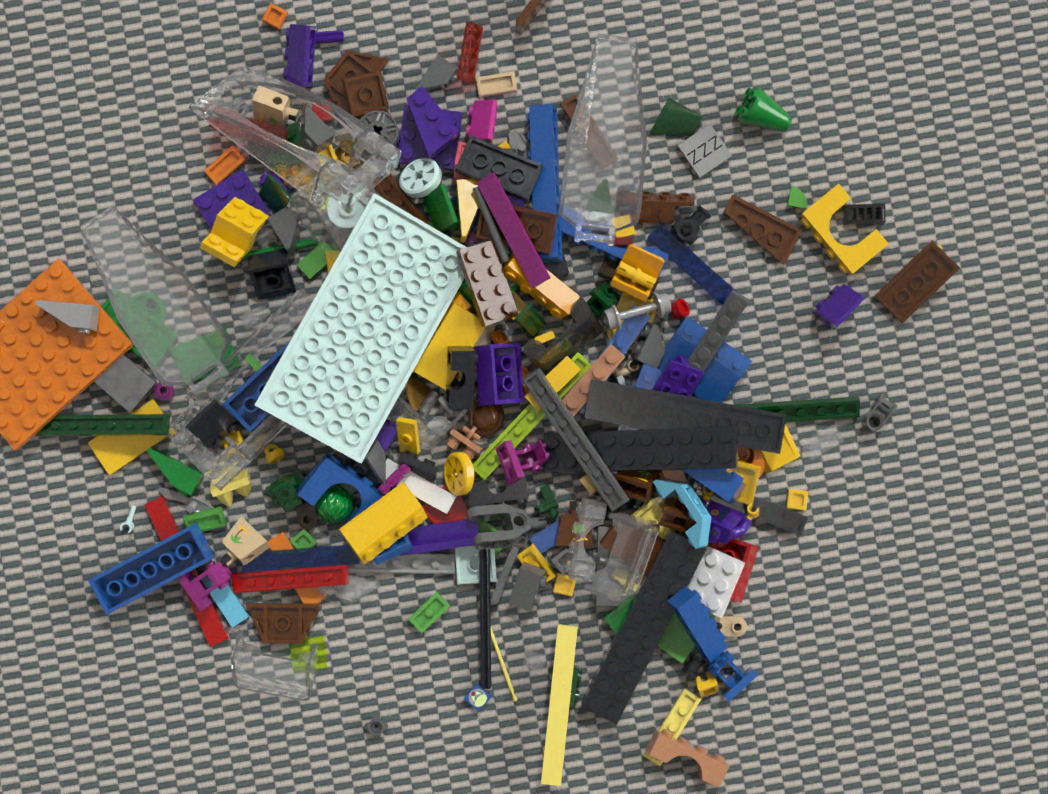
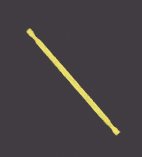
M491 628V640L509 690L512 693L513 701L515 702L517 698Z

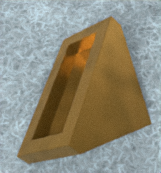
M409 377L405 384V389L412 413L418 412L431 387Z

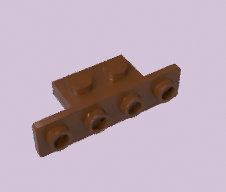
M629 190L616 192V203L635 204L634 222L673 224L675 205L694 206L695 204L694 196L689 193L671 194L669 192H660L656 194L649 191L633 193Z

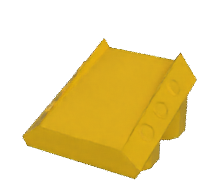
M786 424L780 454L758 450L764 459V471L766 474L800 457V453Z

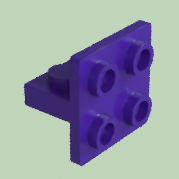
M678 354L675 360H669L652 390L690 397L704 373L702 370L690 367L686 357Z

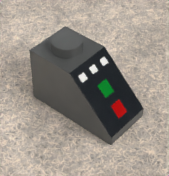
M437 55L416 88L418 89L423 86L427 92L448 88L450 83L453 85L459 76L457 74L458 68Z

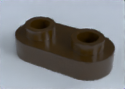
M302 503L296 506L299 526L306 530L314 528L318 522L316 504L313 506L310 503ZM305 516L310 517V523L304 522Z

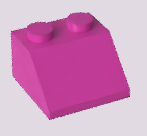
M497 100L474 101V106L469 108L468 117L472 119L471 125H467L466 137L474 136L493 144L498 111Z

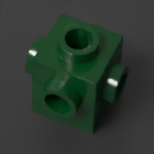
M605 282L600 288L596 286L589 293L591 297L585 305L595 315L600 317L603 311L609 309L611 305H617L614 301L619 295Z

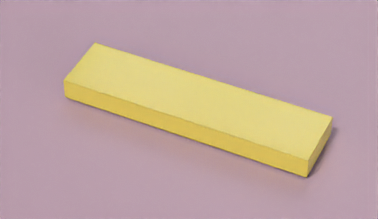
M684 688L658 730L662 732L665 729L673 733V737L677 739L701 701V698ZM646 751L644 752V757L661 766L662 761L648 755Z

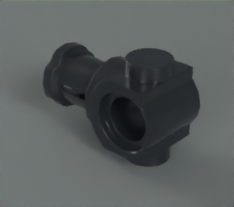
M700 205L696 207L697 210L690 217L686 216L682 221L678 219L671 226L676 238L690 246L699 238L696 234L701 230L700 225L706 219L711 218L708 211ZM681 228H687L690 235L688 237L681 236Z

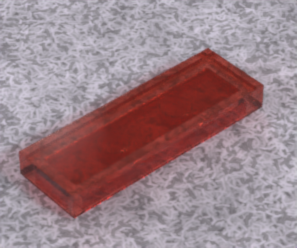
M466 22L457 75V80L469 85H474L483 33V27L473 22Z

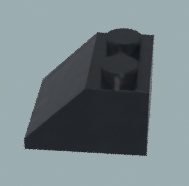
M286 248L247 256L248 272L258 300L296 292L292 267Z
M214 399L185 427L207 447L214 450L221 447L229 435L236 433L241 423L222 402Z

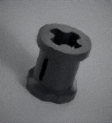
M691 652L689 661L681 670L697 678V672L706 661Z

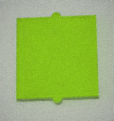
M324 635L306 637L302 644H290L293 672L328 668V650L326 649Z

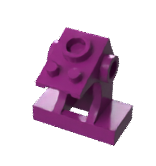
M508 440L496 448L509 485L515 484L525 477L523 472L531 471V473L542 470L546 460L550 457L549 453H546L544 449L546 448L545 443L542 444L541 440H539L534 445L529 443L522 447L523 450L516 451L512 441ZM519 457L523 458L525 465H520Z
M212 561L204 567L206 571L195 578L191 571L178 578L200 611L213 604L207 596L217 587L221 590L230 584L228 580H230L232 573L225 563L220 564V562L215 563ZM208 575L214 585L205 590L200 580Z

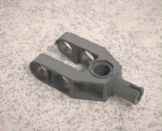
M507 504L475 506L467 510V517L471 522L482 521V523H485L488 520L501 519L506 524V531L484 532L475 535L473 541L475 548L478 550L511 547L525 538L530 529H545L547 525L545 516L529 518L525 510Z

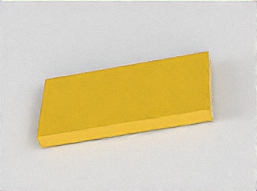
M453 302L413 371L446 390V385L451 384L458 372L451 371L447 366L448 346H472L473 348L485 327L481 326L479 317Z
M152 399L131 414L164 413L155 399ZM170 423L169 435L97 436L89 441L88 444L107 473L112 475L145 453L149 447H154L176 431Z

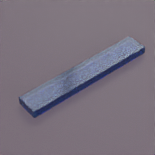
M661 223L647 237L660 251L669 254V259L721 305L724 304L732 290L736 291Z
M349 545L264 551L248 564L243 565L241 563L242 573L360 564V559Z

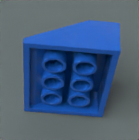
M688 316L685 317L664 347L665 353L657 369L663 372L669 360H675L678 354L684 355L688 360L706 332V329ZM723 341L703 372L704 375L692 394L699 399L722 403L749 367L752 360Z

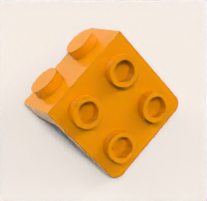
M633 244L628 246L621 260L623 263L636 269L637 267L640 268L642 272L655 278L658 277L665 263L663 258ZM615 273L610 284L616 289L645 302L651 292L649 288L637 282L633 283L631 279L619 273Z

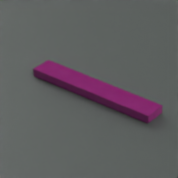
M491 173L478 181L476 184L531 287L535 288L551 279L496 174Z

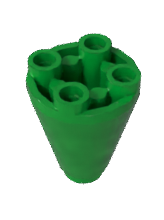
M760 87L747 88L743 96L745 99L742 105L737 107L734 116L738 117V122L786 132L792 122L789 114Z

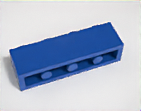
M685 586L671 597L668 603L700 655L711 663L728 648L724 641L726 637L720 630H717L718 624L708 615L710 611L705 604L701 603L702 597L695 589L692 591Z

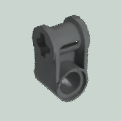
M880 394L862 420L863 428L867 431L881 429L888 418L895 412L898 405L890 403L884 398L883 394ZM871 417H874L877 421V425L874 428L869 424Z

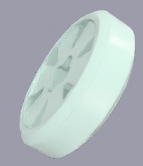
M420 158L414 160L402 171L399 178L400 187L411 198L425 197L440 184L442 171L432 159Z

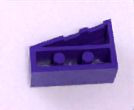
M423 86L407 97L429 159H433L460 137V131Z

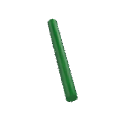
M320 237L298 241L295 250L319 245L321 243ZM284 245L249 251L244 256V260H248L247 256L283 249L285 247Z

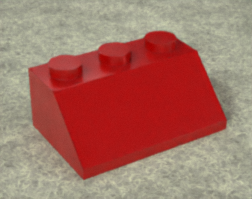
M731 539L727 544L719 541L712 543L711 548L745 562L730 598L731 601L742 603L759 546L737 539Z

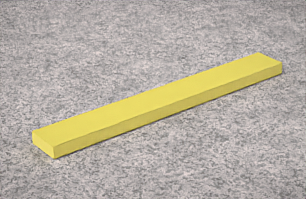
M558 624L541 784L561 786L578 626Z

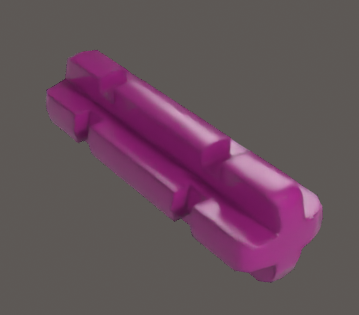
M403 462L398 467L399 469L395 470L385 480L386 483H382L378 487L381 494L386 495L389 493L391 488H394L404 478V475L411 471L407 463Z

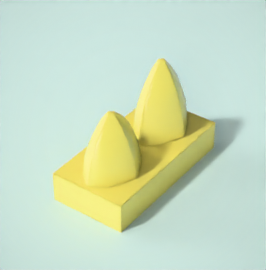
M248 469L212 482L210 485L212 496L217 497L221 503L228 507H231L233 502L232 490L248 497L251 490Z

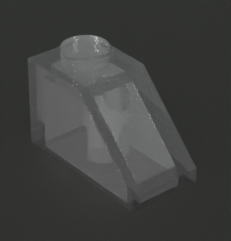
M348 573L349 585H339L336 597H339L341 602L351 604L352 601H357L380 587L382 581Z

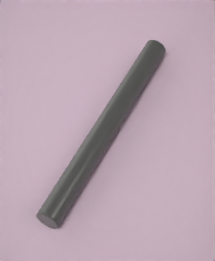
M477 186L472 190L502 263L507 262L509 257L487 203Z

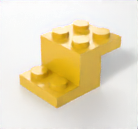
M234 197L217 214L212 231L202 241L200 248L235 267L252 249L258 231L267 222L269 216L245 203L243 200Z

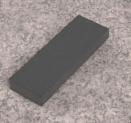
M514 545L511 546L490 601L495 604L499 603L519 548Z

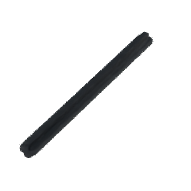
M490 549L479 550L481 688L490 689L492 686Z

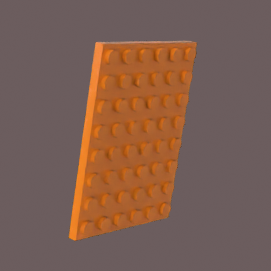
M59 258L0 310V434L17 451L134 346L131 340ZM35 300L89 304L100 308L97 332L90 331L89 334L77 333V329L70 327L36 305Z

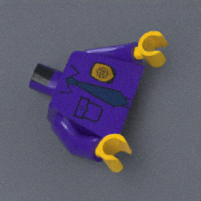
M704 485L702 489L703 499L700 500L711 516L708 542L716 543L719 541L727 544L731 539L743 537L752 524V518L759 516V507L755 512H751L753 504H749L747 507L748 515L745 517L746 514L711 500L709 502L708 500L713 496L714 492L707 493L705 491L706 486Z

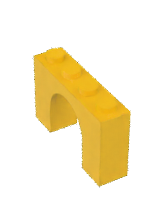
M837 184L800 215L802 218L800 221L806 229H811L814 233V239L826 247L825 252L831 259L835 258L839 263L838 268L841 272L847 273L850 276L889 245V243L877 229L872 231L858 244L851 246L842 245L832 237L829 230L830 219L834 212L851 199L842 186Z

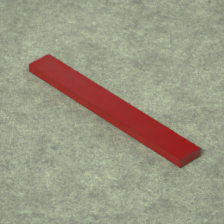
M164 496L144 504L161 541L180 531ZM197 568L191 570L195 578L200 575ZM200 580V583L203 585L205 590H207L202 580ZM184 589L209 646L212 647L229 639L214 604L200 611Z

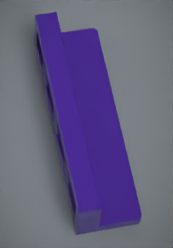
M468 519L415 527L407 533L413 549L400 554V556L474 545L473 537L479 534L477 521L471 522Z

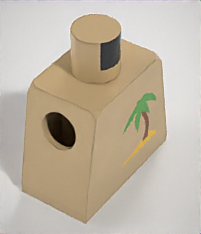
M258 86L252 99L254 125L282 129L286 126L288 120L298 121L300 110L290 108L288 96Z
M240 517L222 541L228 551L220 559L228 567L236 559L243 565H246L271 546L244 518Z

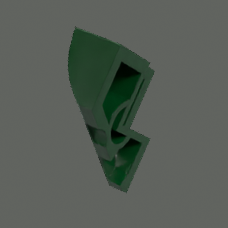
M668 98L650 133L652 135L677 134L692 136L703 116Z

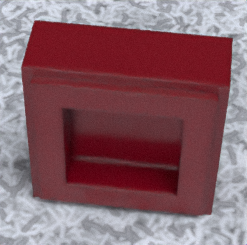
M633 237L612 238V245L616 247H628L630 244H633Z

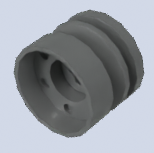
M375 110L365 114L357 125L359 142L367 153L375 157H385L391 155L397 149L400 131L396 121L390 114ZM378 128L381 131L380 136L375 134V129Z

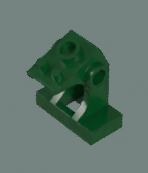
M298 469L270 483L265 489L273 504L280 503L285 512L302 504L303 501L297 495V489L305 480V476L301 469Z

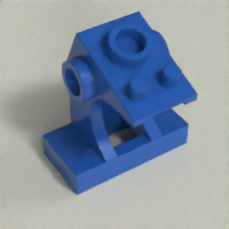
M725 651L711 663L706 660V663L709 665L707 670L714 677L718 675L728 686L722 692V695L730 702L758 674L751 667L742 673L732 662L735 658L728 651ZM729 663L734 671L726 678L719 670Z

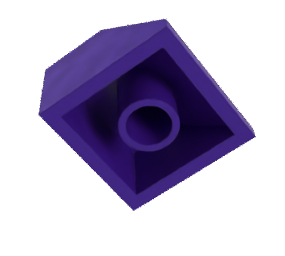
M846 284L840 287L836 285L829 292L831 296L826 301L822 299L815 306L817 310L814 314L831 330L838 327L865 298Z

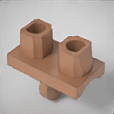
M464 426L462 431L467 434V437L456 429H452L450 432L451 436L448 439L447 445L456 450L458 445L463 442L467 445L464 453L468 455L470 460L483 449L470 440L471 437L476 441L481 438V436L475 433L478 427L474 426L472 429Z

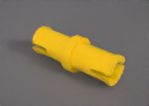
M620 261L619 267L616 269V273L650 290L657 279L642 272L640 268L637 267L636 269Z

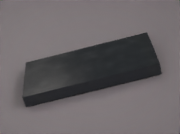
M470 136L455 168V172L475 181H480L491 173H495L505 193L528 202L544 165Z

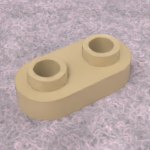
M723 615V618L718 616L714 618L716 622L721 623L720 629L717 630H720L724 636L739 637L747 630L746 621L739 616ZM736 623L741 625L739 630L734 629Z

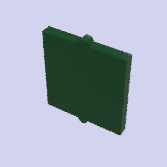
M270 173L266 176L259 195L277 213L288 206L292 196Z

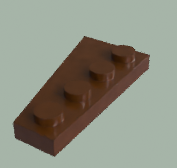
M733 194L723 211L727 217L776 260L785 265L802 232L801 229Z

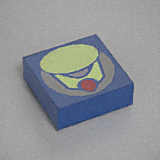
M476 683L464 699L479 711L492 696Z

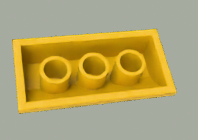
M402 482L339 530L352 551L365 565L428 517L405 482Z

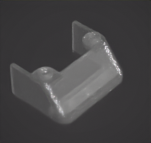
M407 383L405 384L400 395L406 390ZM399 395L388 417L395 423L398 417L417 420L420 447L425 450H431L468 413V410L463 409L452 422L444 416H436L428 423Z
M625 513L609 514L608 518L613 519L614 531L618 532L606 567L596 571L593 576L594 583L584 585L583 589L610 602L633 598L639 589L659 533L660 526L657 523Z
M239 630L230 656L234 686L241 690L308 701L312 694L318 661L317 644L313 643L311 652L301 653L298 659H291L260 653V648L252 641L245 642L243 630Z

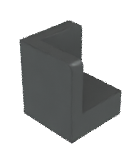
M567 547L551 558V561L562 575H565L569 569L578 563Z

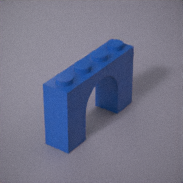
M327 452L297 489V495L314 506L330 486L337 483H347L354 486L359 491L361 500L353 513L345 521V524L385 496L379 492L378 488L373 486V482L365 476L362 478L352 466H345L341 463V459L338 456L330 455Z

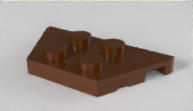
M347 49L323 79L342 119L349 113L342 79L378 70L382 72L390 62L387 57L382 58Z
M246 603L247 610L249 609L254 619L253 623L259 630L263 643H304L322 607V604Z

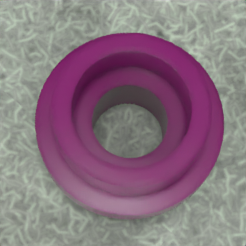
M168 381L159 382L154 388L155 396L163 401L171 399L174 395L173 385ZM166 387L167 393L163 395L161 388Z

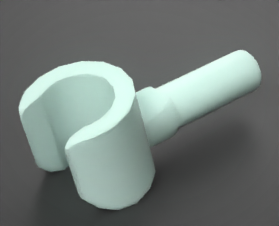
M131 506L127 520L120 526L121 531L124 530L125 524L130 528L128 533L134 529L132 521L136 506Z

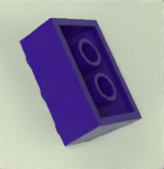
M290 24V28L286 29V40H289V46L285 49V60H288L287 68H284L283 74L286 84L298 86L313 85L316 26Z
M520 343L475 346V352L478 353L476 368L479 405L525 402Z

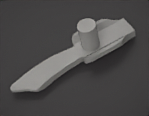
M516 130L509 133V145L514 153L528 158V151H530L531 147L524 135Z
M158 489L164 498L187 504L186 511L189 513L214 508L206 501L195 496H190L189 498L171 489Z

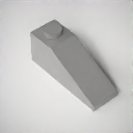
M35 300L36 305L70 327L77 329V333L89 334L90 331L97 332L100 308L89 304Z

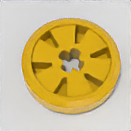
M464 452L449 454L444 465L445 483L449 491L455 496L467 495L474 483L473 464Z

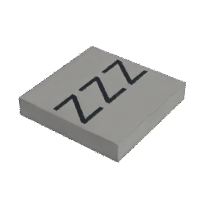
M711 124L677 146L698 178H701L732 157Z

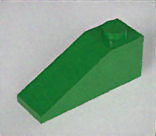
M149 447L147 452L172 486L178 489L177 492L186 497L188 495H195L205 473L153 447Z

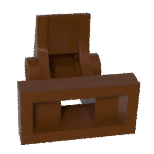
M677 493L671 498H666L665 506L658 519V525L685 533L696 524V521L689 516V510L685 504L681 503Z

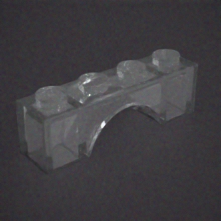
M582 497L581 502L577 503L576 514H579L578 521H574L572 533L575 534L574 541H570L569 553H571V558L566 561L565 572H568L569 579L593 582L596 562L584 550V539L592 528L604 524L607 508L605 501Z

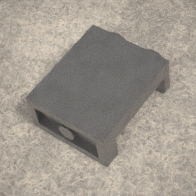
M126 354L122 355L94 381L129 413L136 411L159 383L132 362Z

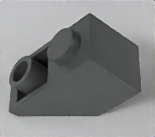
M646 322L640 331L638 342L632 347L631 358L657 369L665 353V348L658 326Z

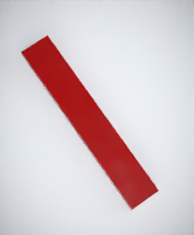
M348 565L232 574L233 593L349 585Z

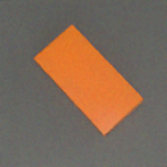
M232 145L209 165L204 172L215 185H218L247 160Z

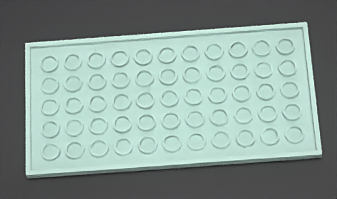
M373 193L254 405L355 461L362 463L465 278L456 251L467 247Z

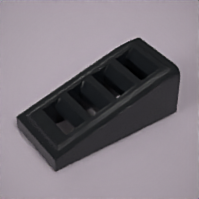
M885 203L843 205L844 225H883L886 222ZM850 209H854V220H850ZM859 209H862V220H859ZM867 209H870V219H867ZM875 209H878V219H875Z

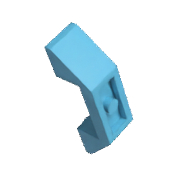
M669 479L653 481L657 493L663 499L671 498L678 493L679 500L689 510V516L696 521V524L685 532L689 543L695 549L706 547L708 545L711 516L692 486L688 483Z

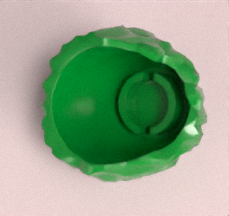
M332 485L316 502L318 514L326 523H342L348 519L353 510L354 496L341 486Z

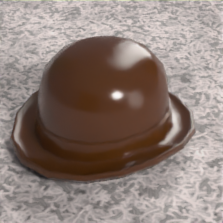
M478 400L469 412L468 419L471 429L474 426L478 427L475 433L479 436L489 437L494 435L503 425L504 409L501 404L480 406Z

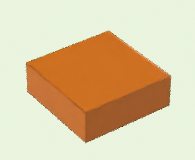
M270 3L262 18V22L280 30L288 15V11Z

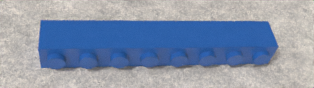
M550 103L529 106V113H527V122L530 125V132H528L527 137L529 144H531V151H528V159L544 165L530 196L533 203V208L531 209L558 214L552 253L537 252L543 263L563 261L557 109Z

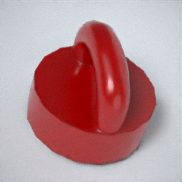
M680 298L671 303L670 314L675 320H681L690 314L688 303Z

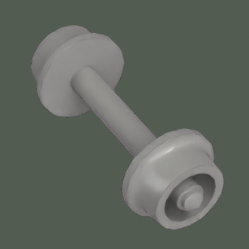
M653 293V303L618 313L616 306L611 305L609 309L603 311V322L608 330L617 329L619 331L622 329L621 320L652 311H656L658 317L663 318L665 314L671 313V301L666 293Z

